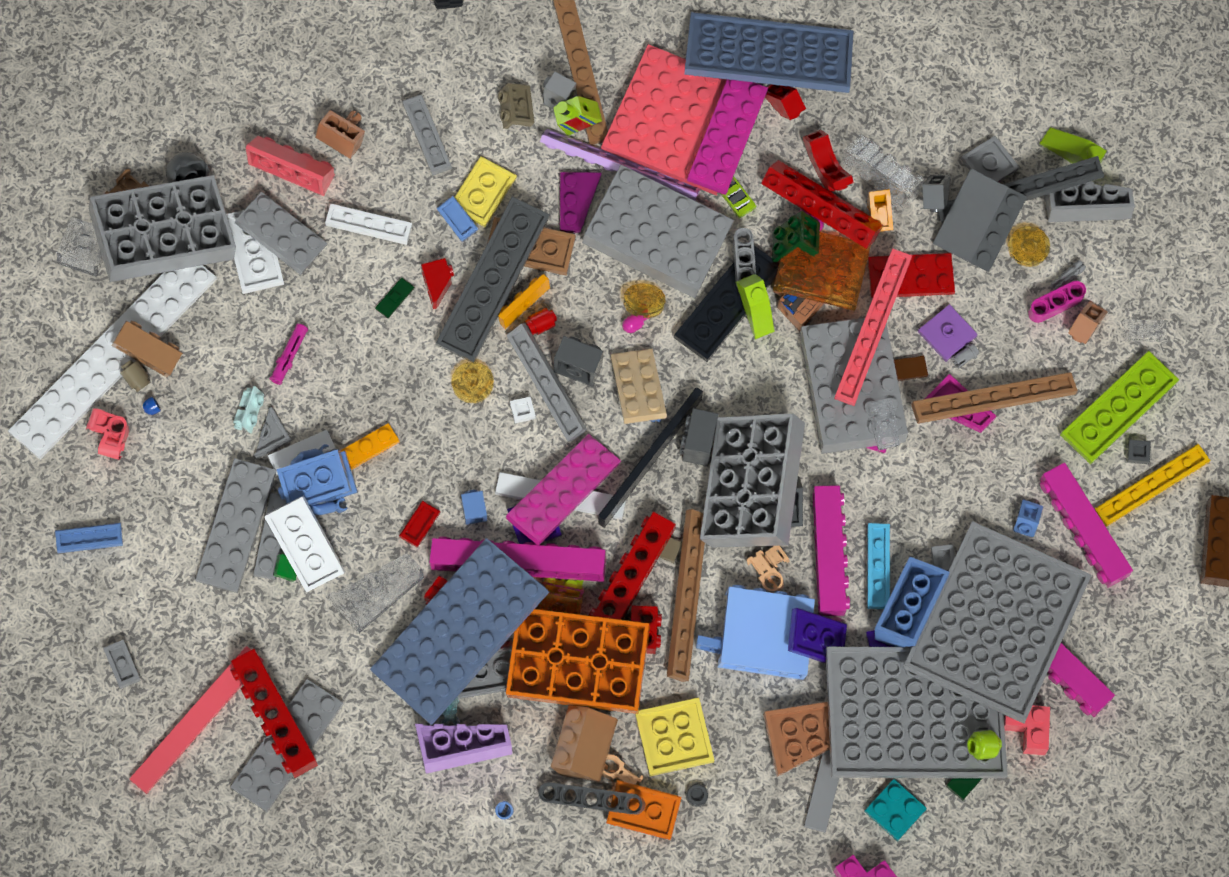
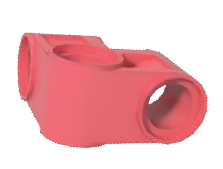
M93 408L86 429L104 435L98 447V454L120 460V453L124 451L129 434V426L126 420L121 416ZM116 425H124L121 431H113Z

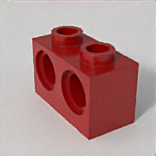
M632 605L631 621L643 623L640 618L645 615L652 619L649 623L651 643L647 646V654H656V648L661 647V635H657V627H661L662 614L658 613V606Z

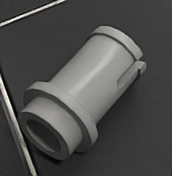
M967 344L965 349L951 357V360L959 369L971 359H976L979 351L974 344Z

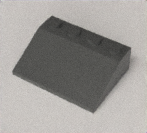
M970 169L933 244L989 272L1027 196Z

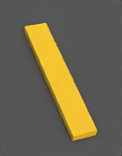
M1197 444L1095 508V511L1105 527H1108L1210 463L1211 460L1201 446Z

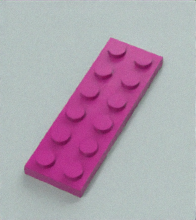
M727 79L687 181L724 195L727 194L767 94V87L754 82Z
M588 434L506 515L505 519L539 546L617 468L621 460Z

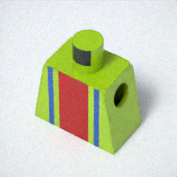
M576 96L565 102L561 101L553 107L557 125L567 135H572L602 121L598 102Z

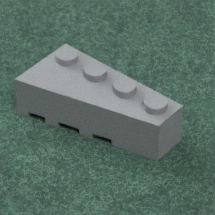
M1091 181L1045 195L1048 222L1131 219L1135 208L1131 188L1108 184L1101 186Z

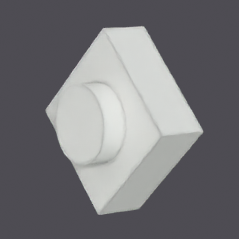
M531 396L510 401L515 424L536 419Z

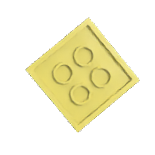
M699 698L639 710V714H635L649 776L714 763L715 760Z

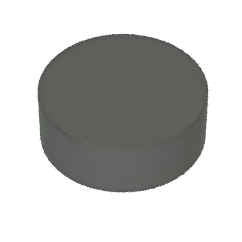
M700 784L690 786L686 793L687 802L693 807L703 806L708 800L707 789Z

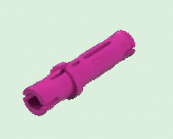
M299 323L295 325V329L281 357L277 358V365L269 378L273 383L282 385L288 369L292 368V361L309 330L306 326Z

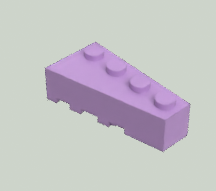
M415 724L426 774L512 754V745L507 725L478 724L477 726H466V724H457V726H443V724H434V726H423V724Z

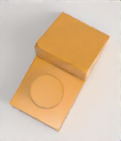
M890 189L869 191L867 208L870 211V217L883 224L880 232L893 230Z

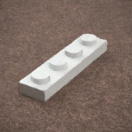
M330 204L325 225L405 245L408 243L412 229V223L334 204Z

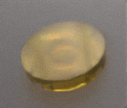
M1025 226L1017 229L1011 235L1008 250L1012 259L1014 258L1018 264L1033 267L1038 266L1047 258L1050 251V242L1047 235L1039 228Z
M639 283L627 288L624 293L623 305L634 316L638 317L640 315L643 318H652L658 316L664 310L665 295L662 290L654 285Z
M467 362L456 368L452 375L451 385L453 392L460 400L466 403H478L489 397L493 390L494 379L492 372L487 366L480 362Z

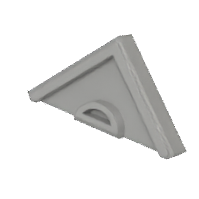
M272 407L269 408L260 435L259 444L254 455L256 460L291 441Z

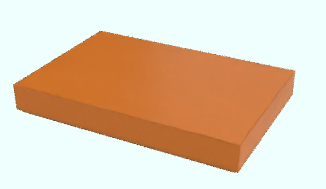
M617 780L614 791L641 796L645 801V809L638 815L609 811L606 823L671 840L682 797ZM615 795L612 796L611 808L618 805V798ZM633 798L629 802V808L632 811H636L640 806V802L637 798Z

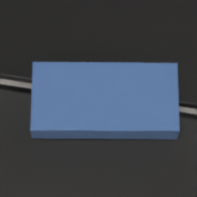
M454 196L436 208L462 242L479 230Z

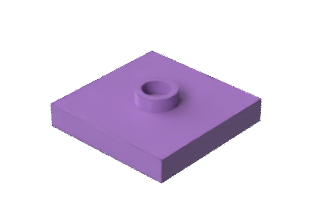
M950 304L918 330V333L945 362L978 336Z

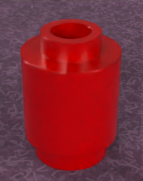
M544 308L528 316L524 323L528 326L532 335H539L555 327L557 317L552 309Z

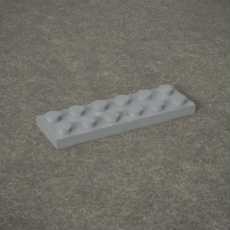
M234 458L195 579L196 582L238 593L276 475L275 469Z
M307 679L287 706V709L310 750H312L344 704ZM281 729V730H279L278 733H277V736H279V737H284V736H286L287 733H288V730H287V729ZM271 735L265 737L230 787L265 812L270 810L293 777L292 773L287 774L281 762L285 761L282 755H276L271 746V743L274 742ZM295 747L290 748L287 754L290 756L296 755L299 749Z

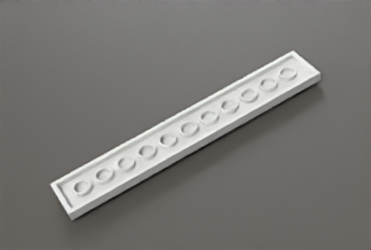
M203 265L164 272L8 432L41 460L122 377L120 374L123 371L121 366L130 360L133 363L137 361L111 346L126 321H134L142 326L141 329L148 334L153 332L161 337L217 280V277Z

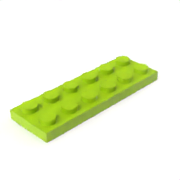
M1148 351L1076 418L1060 436L1091 465L1178 383L1179 379Z

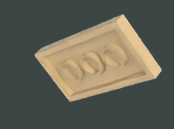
M653 349L611 354V363L624 424L667 418Z

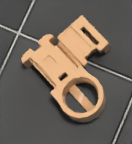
M773 546L765 552V556H763L764 552L760 550L756 552L755 557H749L747 564H752L760 575L758 579L766 592L775 593L776 591H781L784 586V580L775 568L782 561L784 563L790 562L780 546ZM771 576L780 578L779 586L775 584ZM766 579L769 583L774 584L772 586L774 589H770L765 585Z
M608 754L606 760H612L617 765L616 771L608 770V765L605 764L604 769L610 773H607L605 770L602 773L603 777L612 781L611 785L613 787L610 791H614L617 780L635 785L641 783L643 780L642 775L640 778L623 767L625 763L617 756ZM610 796V797L608 798V801H609L610 803H611V800H612V796Z

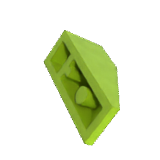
M1051 127L1040 142V145L1072 164L1096 156L1099 157L1101 163L1107 150L1088 139Z
M753 274L736 281L754 338L758 339L775 332L770 300L763 279Z

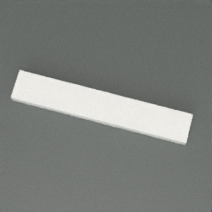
M500 472L495 495L522 500L541 480ZM593 491L575 511L599 515L613 495ZM626 501L613 518L622 520Z

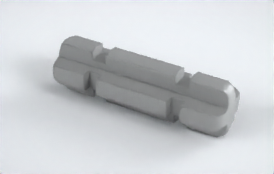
M1078 260L1072 267H1069L1062 273L1058 279H1055L1051 283L1050 288L1054 291L1072 282L1078 274L1080 275L1085 270L1086 266L1082 261Z

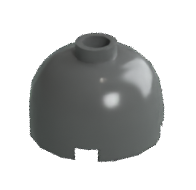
M191 152L177 154L169 161L166 167L168 183L209 175L207 164L200 156Z

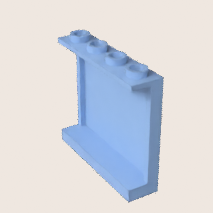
M732 585V587H729L725 592L727 596L721 656L718 659L717 668L804 680L808 674L809 658L788 651L791 615L794 608L813 613L815 599H810L809 596L803 594L790 596L783 591L770 593L762 588L749 590L745 589L742 585Z

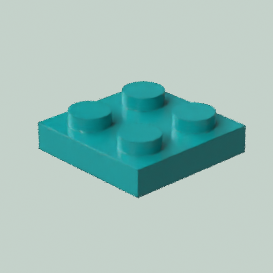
M893 779L864 812L898 842L927 808Z

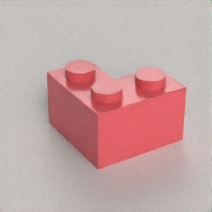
M1033 705L1024 724L1004 715L1005 731L1024 732L1023 754L1045 755L1049 750L1050 707Z

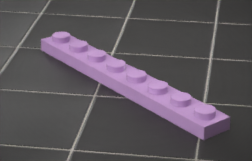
M548 128L542 134L540 142L544 143L546 147L560 149L569 156L581 157L587 163H597L608 171H618L620 165H623L694 201L700 194L701 189L698 187L696 188Z

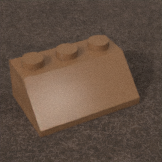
M568 705L551 768L562 776L600 782L618 719L587 707Z

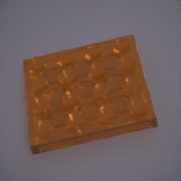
M820 232L819 253L813 257L797 247L781 258L773 291L855 311L871 245L866 249L851 239Z

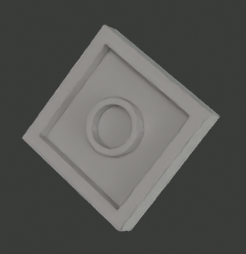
M996 136L961 157V160L969 170L973 169L997 182L1004 180L1019 170L1017 163Z

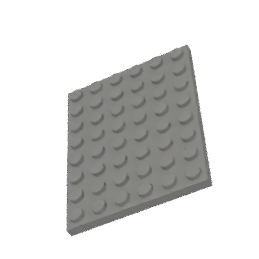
M972 521L949 569L950 575L916 646L912 647L903 669L1024 724L1091 578V574Z
M826 647L831 778H1007L1004 714L903 669L912 647ZM994 731L1002 741L999 754L991 759H975L967 748V741L973 732Z

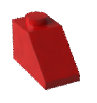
M773 84L767 86L768 91L765 99L780 116L792 120L797 118L806 109L796 88Z
M446 258L421 264V272L433 309L438 308L452 284L451 277L454 276V271L451 264L447 265Z

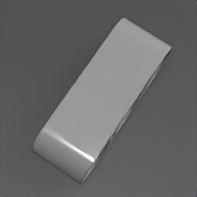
M739 228L736 230L733 240L736 281L741 280L742 277L756 274L753 234L748 228ZM745 238L748 242L741 243L738 239ZM746 257L749 259V262H742L740 258Z

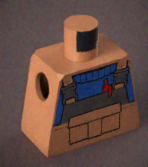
M798 280L790 288L780 281L773 290V292L781 297L777 308L799 331H801L802 326H806L824 305L827 297L825 294Z

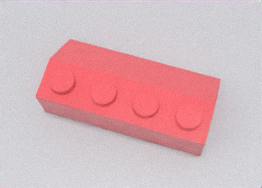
M257 136L246 146L249 165L322 196L325 195L335 176L334 167L326 161L319 162L307 153L301 154L294 151L288 145H279L269 137Z

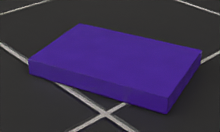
M794 608L791 615L788 651L826 663V647H845L847 624Z

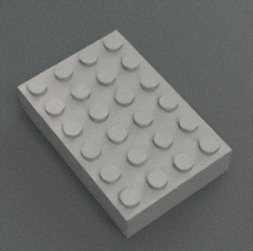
M620 165L584 234L582 243L695 298L734 220Z
M214 175L90 197L89 213L109 282L234 259L236 245Z
M865 318L801 327L800 339L821 454L873 447L878 444L890 445L906 442L908 431L887 323L855 406L834 398Z
M795 414L719 417L717 419L700 540L712 548L789 545L805 428L804 421Z

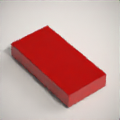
M422 501L399 537L418 548L441 514V511Z

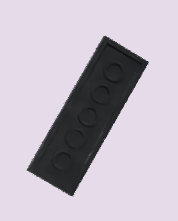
M754 245L756 275L763 279L767 290L784 266L778 262H773L770 256ZM742 257L740 261L746 263L749 262V259ZM734 262L674 334V339L706 362L711 359L746 315L739 290L736 286Z

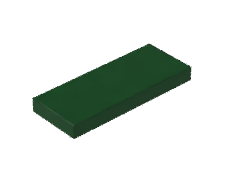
M401 277L375 309L389 319L415 287Z

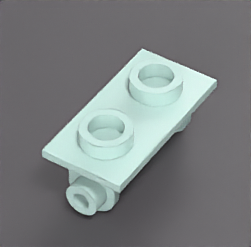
M253 386V389L247 388L246 391H243L239 406L245 407V410H237L233 421L235 429L242 430L244 428L249 433H252L253 427L257 424V415L264 403V394L256 386Z

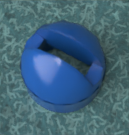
M153 396L143 403L144 412L148 415H154L161 411Z

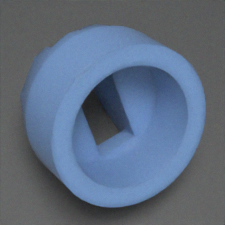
M502 801L496 806L495 813L497 817L505 820L513 815L514 807L510 802ZM507 804L509 808L506 814L503 815L502 812Z

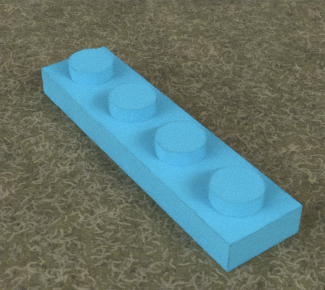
M868 523L867 609H884L890 598V524Z

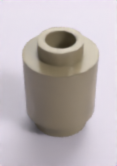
M130 360L121 366L123 371L120 374L131 389L134 388L136 392L151 383L148 379L149 375L138 361L133 363Z

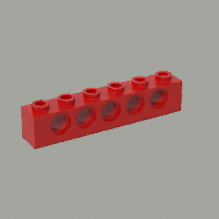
M777 160L769 167L761 182L765 187L866 249L875 242L883 227V224L780 160Z
M655 512L650 517H645L641 525L643 528L640 535L636 534L630 544L633 546L629 554L627 552L624 553L620 560L621 568L618 572H613L609 579L611 585L608 590L603 589L598 598L600 603L597 609L593 607L588 616L617 620L624 619L676 529L675 523ZM653 533L658 539L650 542L646 539V536ZM638 552H644L647 558L639 560L635 555ZM633 570L637 575L630 579L625 576V572ZM621 588L625 590L626 594L622 597H617L614 591ZM606 607H612L615 613L608 616L603 613V610Z
M255 649L231 660L233 668L230 671L236 681L240 679L243 687L240 689L245 699L250 698L254 705L250 707L255 717H261L264 724L261 727L266 737L271 735L274 740L271 746L276 755L281 754L285 761L281 762L286 773H292L293 777L297 778L317 767L318 764ZM249 674H257V678L255 680H246ZM260 692L268 693L265 699L259 700L256 698ZM272 710L278 712L274 718L267 717L268 712ZM281 729L288 730L287 735L284 737L277 736V733ZM295 747L299 749L296 755L290 756L287 754L290 748Z

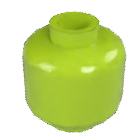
M992 730L973 732L967 741L969 753L977 760L995 758L1002 747L1000 737Z

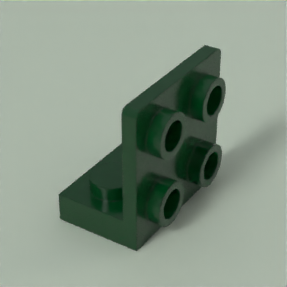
M801 210L791 216L781 226H777L773 231L772 261L778 262L797 247L813 257L819 253L820 222Z

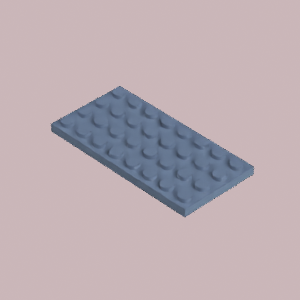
M691 12L684 75L849 93L854 31Z
M486 538L370 670L432 725L546 597L549 591Z

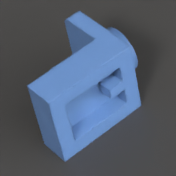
M1023 500L1013 531L1034 537L1043 506Z

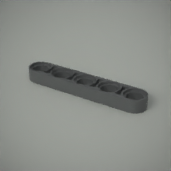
M550 782L542 784L538 791L540 799L547 803L638 815L645 809L644 799L636 794ZM549 786L555 790V794L551 799H547L544 795L545 789ZM570 789H573L576 793V798L572 802H568L565 798L566 792ZM591 792L597 795V801L593 805H589L586 801L587 795ZM612 795L618 798V805L614 808L608 805V798ZM633 798H637L640 802V806L636 811H632L629 808V802Z

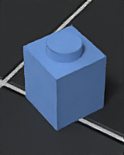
M469 490L465 494H461L466 525L486 522L487 513L483 491Z

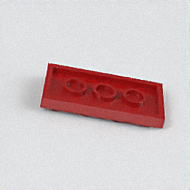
M952 254L912 255L897 297L955 294ZM889 256L868 257L871 298L874 297Z

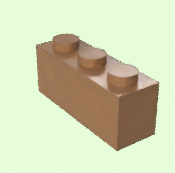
M126 321L111 346L159 374L169 377L183 354L178 351L179 347L170 342L168 344L160 340L161 337L153 332L148 334L141 329L142 326L134 321Z

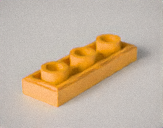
M544 274L539 278H534L525 291H520L516 294L512 303L502 307L498 317L503 328L509 327L550 289L549 278Z

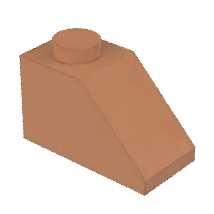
M1089 301L1078 315L1068 334L1072 335L1075 341L1086 344L1108 311Z

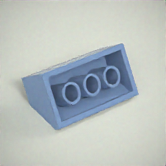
M909 557L875 627V640L892 647L916 646L950 572Z

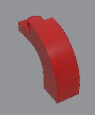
M818 130L802 137L808 157L821 183L828 191L844 190L848 185L854 183L852 175L845 171L837 161L827 133Z

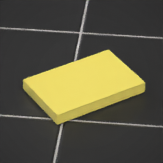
M480 156L455 198L474 222L486 227L516 180L517 175Z

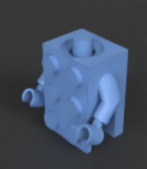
M324 444L319 449L302 451L291 461L289 466L277 469L282 486L278 488L281 499H286V503H289L304 495L315 515L346 511L348 507L340 508L339 502L346 501L343 497L358 493L346 451L340 453V450L336 449L324 454L323 449L329 447V445Z

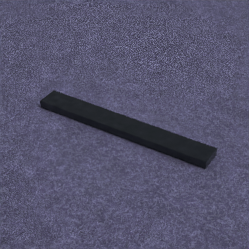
M699 388L693 390L598 515V524L603 528L607 526L686 422L687 415L692 414L693 408L696 409L702 400V390Z

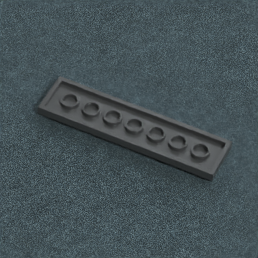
M515 197L510 199L436 342L437 346L475 363L502 307L505 305L549 220L550 214Z

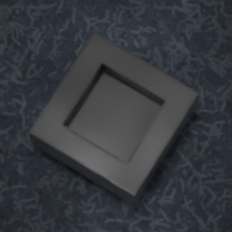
M1129 440L1127 463L1149 464L1151 441Z

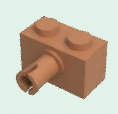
M329 110L320 121L315 138L351 159L360 148L365 134L364 130L356 126L362 117L359 113L354 117L356 111H351L347 118L344 119Z

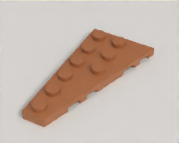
M828 702L764 712L763 715L777 777L830 750Z

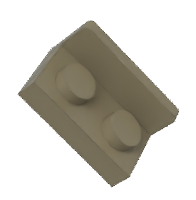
M507 83L498 94V101L501 106L500 119L503 123V129H508L512 125L531 127L535 122L530 85Z

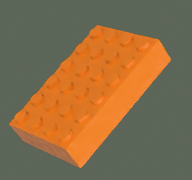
M534 609L514 632L506 696L522 700L639 714L650 631L649 623Z

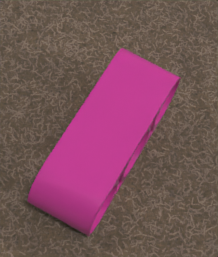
M1073 281L1035 299L1028 311L1029 318L1035 323H1040L1080 304L1086 294L1085 285L1080 281ZM1071 291H1077L1080 296H1074ZM1053 300H1059L1061 305H1056ZM1040 308L1043 313L1039 314L1034 309Z

